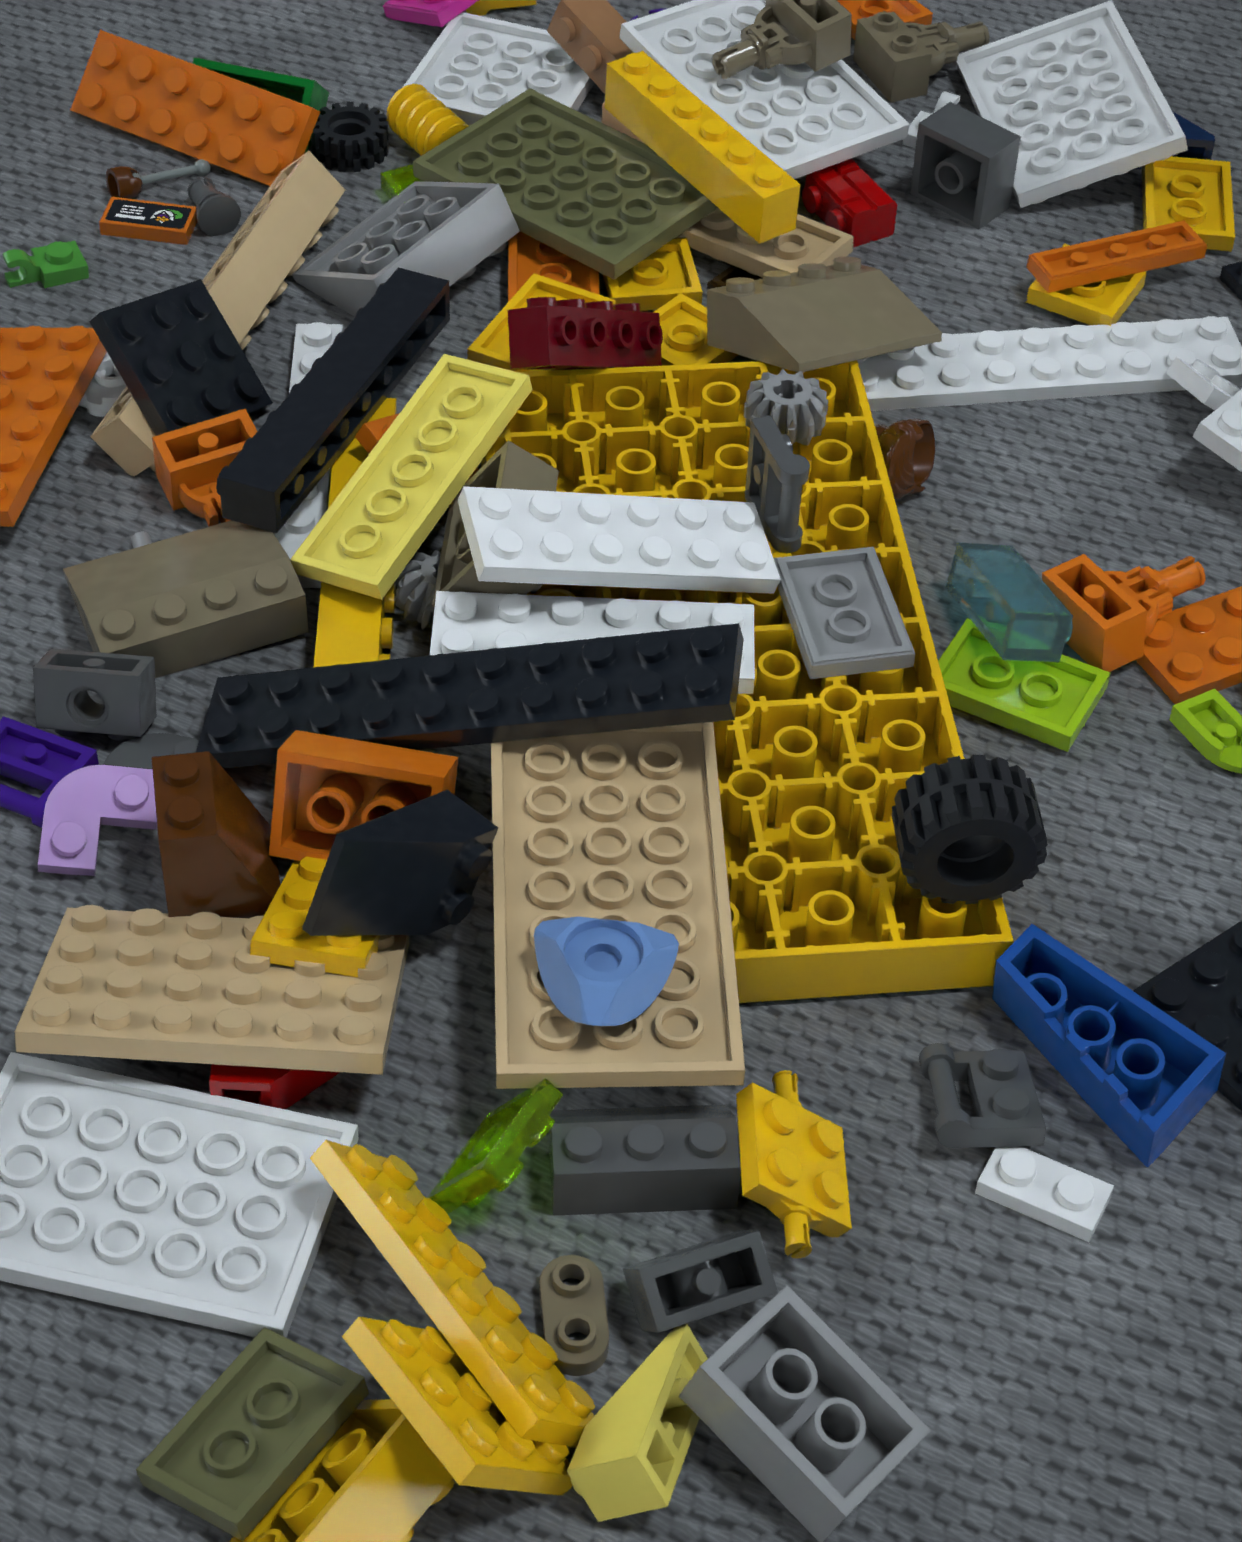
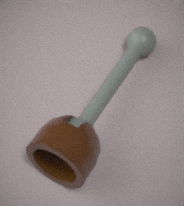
M199 159L192 166L140 176L131 167L119 166L107 169L106 184L108 192L112 197L135 199L142 191L144 184L192 174L206 176L211 168L208 161Z

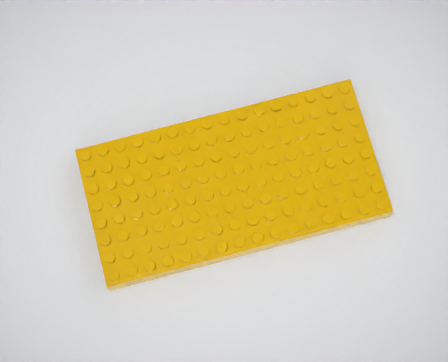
M855 360L803 372L804 379H819L820 389L827 392L828 410L821 435L812 437L809 445H802L797 442L792 445L793 454L805 457L810 464L808 481L802 485L798 524L803 531L801 547L793 553L779 552L773 548L767 538L773 558L874 547L914 648V667L810 679L778 587L774 594L543 584L537 592H529L527 595L754 604L753 694L737 695L735 720L713 722L739 1003L994 986L996 960L1014 942L1002 897L992 901L989 898L978 900L977 904H966L965 901H957L954 904L942 903L940 897L929 899L921 895L920 889H913L907 883V877L902 872L892 819V807L896 805L894 798L898 790L907 788L906 781L912 775H922L925 773L924 767L933 763L938 765L948 762L947 758L960 756V759L965 758L858 362ZM761 361L519 372L529 375L533 390L481 461V467L509 440L559 470L556 492L747 502L745 499L750 439V427L746 426V418H744V404L747 391L752 381L761 380L763 372L778 375L781 369L784 368ZM784 369V370L787 372V374H796V373H797V372H794V371H790V370Z

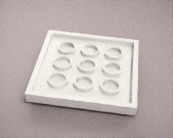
M462 12L447 24L404 86L410 84L422 85L453 111L456 116L461 118L465 124L470 126L530 88L578 111L595 83L547 30Z

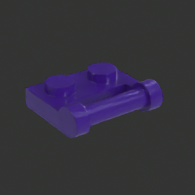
M3 716L0 720V775L45 792L38 798L0 784V807L32 818L33 825L42 828L45 804L52 789L69 773L83 767L99 765L97 750Z

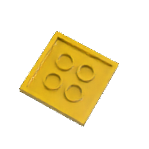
M359 1316L342 1335L346 1343L459 1485L559 1496L564 1495L573 1487L570 1476L567 1473L570 1462L566 1459V1456L569 1454L567 1446L521 1439L449 1342L436 1328L427 1326L424 1329L404 1325L395 1319H390L386 1322Z

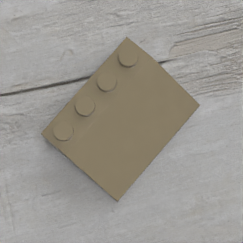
M838 257L833 260V265L829 266L815 263L802 264L798 266V272L794 273L780 270L766 271L763 273V279L758 280L743 277L730 278L726 280V286L707 289V345L794 372H806L942 341V332L880 269L861 265V259L857 257Z
M233 520L63 569L93 652L154 657L155 678L309 633L306 596L288 554L273 532Z

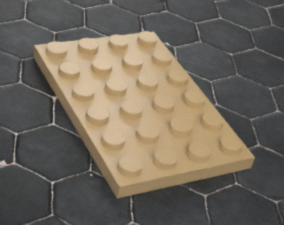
M85 905L78 908L67 907L16 1027V1052L383 1075L408 953L409 935H381L378 940L377 953H372L365 969L358 968L357 978L326 973L325 964L294 960V967L271 964L270 957L250 955L251 939L263 915L248 919L220 917L211 912H199L191 916L168 917L167 913L149 908L137 911L105 910L97 905Z

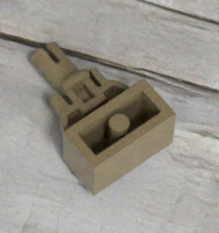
M765 0V7L757 14L754 24L741 30V41L712 55L713 67L718 75L721 74V78L724 80L752 65L763 70L765 68L771 69L779 64L796 65L806 63L817 72L850 55L852 14L837 0Z
M879 12L871 17L857 19L853 60L892 103L927 95L929 76L939 72L944 64L956 62L958 60V52L972 50L989 44V31L982 21L953 28L947 22L930 25L904 23L895 12Z

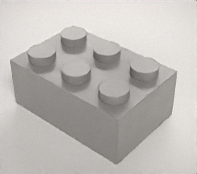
M788 1285L698 1368L679 1395L691 1410L818 1542H823L931 1431Z

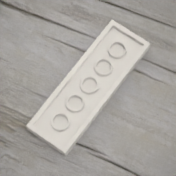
M463 486L458 498V505L478 581L774 594L781 580L755 503L466 486Z
M436 591L430 655L739 623L744 642L738 694H753L755 681L754 604Z

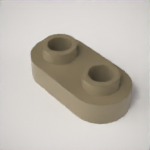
M578 1255L560 1256L550 1261L544 1267L540 1276L539 1296L543 1339L556 1352L558 1360L554 1364L561 1373L570 1376H584L599 1369L608 1356L609 1328L603 1277L599 1268L585 1257ZM567 1278H575L581 1283L566 1285L562 1281ZM579 1332L587 1337L583 1340L575 1341L567 1336L571 1333Z

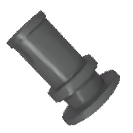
M200 177L191 181L187 192L191 201L196 205L198 224L203 232L209 236L232 232L239 224L241 217L240 207L237 202L230 196L217 191L212 180L204 177V183Z

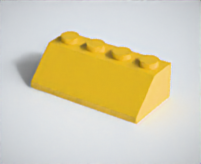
M391 1399L363 1400L243 1541L233 1536L229 1542H409L414 1534L413 1526L431 1505L439 1502L450 1492L455 1480Z

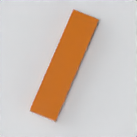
M1184 220L1033 253L1028 257L1027 269L1048 293L1202 259L1205 258L1207 244Z

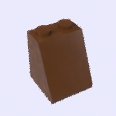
M209 751L151 757L158 840L168 917L191 916L199 912H211L220 917L248 919L254 916H264L280 887L277 857L269 856L270 824Z

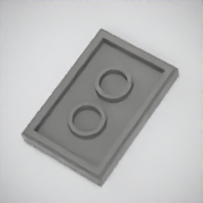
M874 547L774 558L781 579L777 587L810 679L914 667L915 651Z

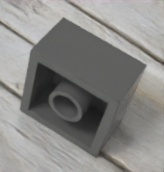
M949 102L918 124L910 194L977 229H981L1010 208L1021 136Z

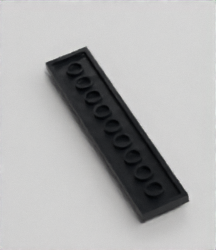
M737 623L218 677L196 752L209 751L223 768L277 763L278 749L295 730L422 750L735 720L744 638L740 625Z

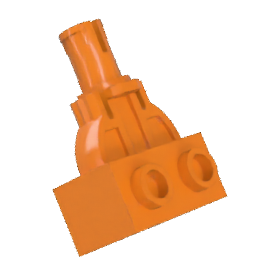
M246 408L152 437L156 477L173 511L185 507L192 514L204 518L209 527L217 525L218 518L221 523L231 521L222 518L221 496L217 493L216 485L222 468L229 466L241 452L246 440L253 438L258 432Z
M1082 554L1042 572L1040 619L1089 665L1111 672L1143 657L1144 640L1153 631L1157 619L1172 612L1174 597L1204 585L1206 580L1205 571L1199 561L1195 562V558L1192 556H1187L1160 571L1151 569L1149 566L1143 568L1138 566L1127 572L1103 571L1090 558Z

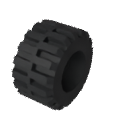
M972 755L969 759H960V756L947 758L948 762L940 765L933 763L924 767L925 773L922 775H912L906 781L907 788L898 790L894 798L896 805L892 807V819L903 875L907 877V883L913 889H920L921 895L929 899L940 897L942 903L954 904L957 901H965L966 904H977L978 900L989 898L992 901L1001 898L1002 893L1007 891L1014 892L1023 887V880L1033 879L1039 872L1038 865L1045 862L1048 844L1035 787L1031 778H1026L1025 771L1018 765L1009 767L1008 760L999 757L986 760L985 755Z

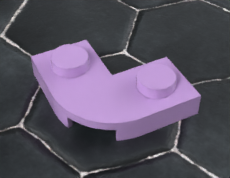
M92 765L77 769L62 778L50 792L45 804L38 857V872L95 876L101 825L157 830L153 770L111 765Z

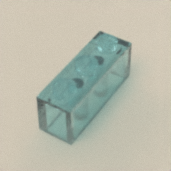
M958 542L945 588L1003 660L1060 662L1064 645L1072 634L1073 615L1012 545Z

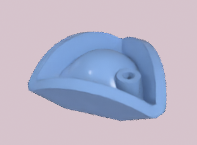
M578 916L542 921L535 928L534 932L539 972L553 1004L570 1020L593 1026L622 1025L642 1014L654 1002L666 984L674 966L679 942L674 934L641 923Z

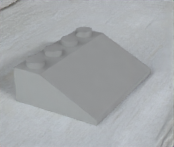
M415 181L292 275L298 284L355 317L357 311L361 307L364 308L375 295L379 285L385 283L398 267L449 280L450 287L456 281L463 280L474 274L476 271L475 266L485 258L503 251L507 246L506 242L520 232L500 184Z

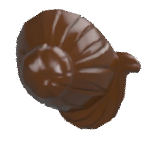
M914 418L897 421L889 427L881 424L876 425L875 428L894 498L900 499L907 494H916L925 490V487L921 486V484L928 479L935 459V438L932 424L928 420Z

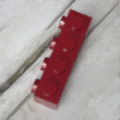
M536 297L527 299L526 308L508 309L511 369L574 370L662 366L661 344L663 332L660 326L659 313L641 312L640 303L613 305L612 301L585 303L584 299L556 301V297Z

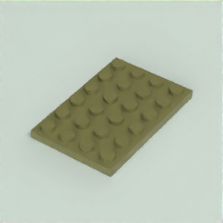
M531 88L413 161L414 177L422 181L500 184L521 232L613 280L718 208L646 144Z

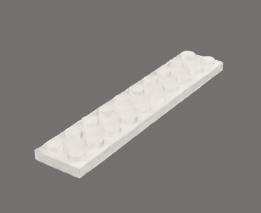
M1215 316L1182 320L1163 319L1160 321L1135 323L1118 322L1111 326L1106 324L1073 325L1071 327H1033L1025 330L1009 331L987 330L978 333L962 334L942 333V341L857 360L871 411L1186 390L1166 373L1176 357L1191 366L1198 359L1220 373L1219 376L1235 386H1242V346L1228 317Z

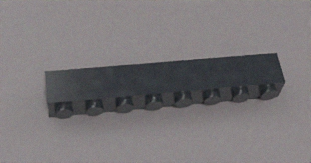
M398 267L385 283L379 285L371 300L364 308L361 307L357 311L355 318L347 328L336 335L333 344L321 358H317L314 361L311 370L300 383L295 384L291 388L288 397L276 411L270 412L266 422L253 438L246 440L241 452L229 466L222 468L216 485L217 493L221 496L222 518L274 533L279 532L355 438L362 425L368 422L450 321L449 280Z

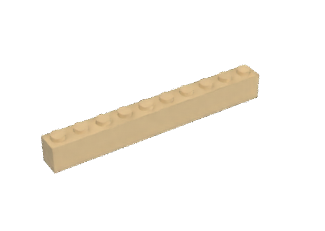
M310 151L281 170L202 280L242 350L251 340L248 334L249 330L257 327L269 314L270 310L266 305L277 299L287 288L288 284L284 279L291 276L304 263L305 258L301 254L309 250L321 238L322 233L318 229L330 222L339 211L336 203L345 192V189ZM126 386L90 437L128 475L136 476L148 467L155 471L152 437L156 435Z

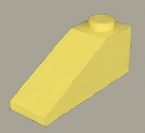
M687 1323L673 1328L584 1428L567 1473L570 1476L573 1488L584 1498L598 1522L660 1509L669 1505L700 1419L679 1395L698 1368L708 1359Z

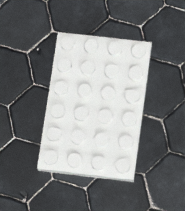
M693 0L621 24L619 38L634 53L645 52L793 179L907 138L910 124L842 59L817 72L806 63L796 65L779 64L771 69L765 68L763 70L752 65L731 76L729 79H722L721 74L718 75L713 67L712 55L741 41V30L754 24L757 14L765 7V0Z
M1112 0L958 55V60L956 61L957 70L978 116L1021 136L1013 184V193L1020 208L1044 202L1048 198L1071 190L1082 189L1094 182L1115 175L1125 174L1132 169L1155 161L1168 159L1172 155L1188 150L1185 134Z
M11 1052L0 1073V1281L256 1337L264 1327L287 1337L338 1197L310 1157L325 1140L353 1147L359 1140L358 1125Z

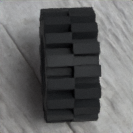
M338 102L332 104V110L326 106L321 108L311 135L312 154L316 156L321 164L325 162V167L332 170L335 166H338V172H346L347 167H353V172H361V166H365L368 170L374 168V162L381 164L384 161V156H388L389 153L388 121L384 113L380 114V109L375 106L368 110V104L362 102L359 107H354V102H346V106L341 107Z

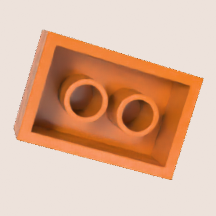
M295 730L277 751L269 856L301 861L304 857L327 860L336 834L445 790H449L455 795L458 757Z

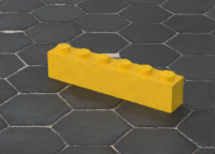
M645 52L631 53L626 57L607 63L605 109L759 244L796 229L800 184Z

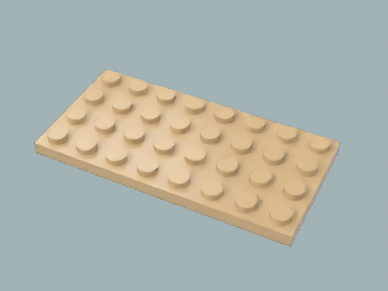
M713 722L491 743L492 823L499 827L492 843L496 1089L744 1085L745 1062ZM577 916L637 922L674 934L679 942L674 966L666 984L654 1002L642 1014L622 1025L593 1026L570 1020L557 1009L550 999L537 964L534 943L535 928L542 921Z

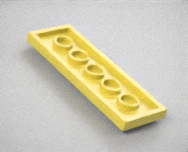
M443 354L292 556L290 561L296 574L382 600L533 390L529 375Z

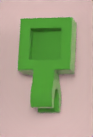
M75 241L53 242L47 246L31 248V256L20 249H12L3 253V259L8 268L21 266L16 271L5 273V279L10 288L38 281L42 282L44 288H49L89 278L88 265Z

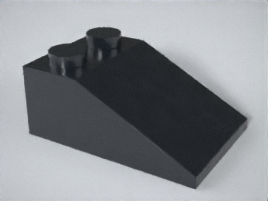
M445 790L336 834L302 929L310 936L428 935L450 924L456 925L468 915L474 904V898L471 895L479 876L486 870L492 859L490 848L499 827L449 790Z

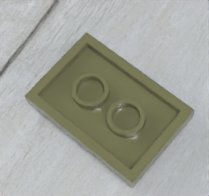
M264 1327L136 1468L141 1484L243 1541L368 1396L369 1390L365 1378Z

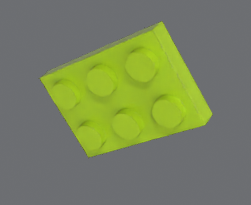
M969 618L965 620L938 660L950 706L1066 752L1070 750L1106 691L1111 674L1108 671Z

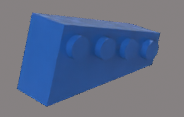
M1031 924L996 960L992 999L1093 1111L1148 1168L1217 1092L1226 1053L1034 924Z

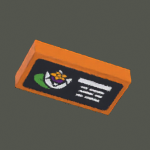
M111 196L99 221L101 235L187 245L198 220L196 207Z

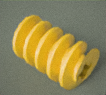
M419 84L406 85L396 91L387 108V121L390 129L421 156L469 126L432 93L427 91L425 87Z

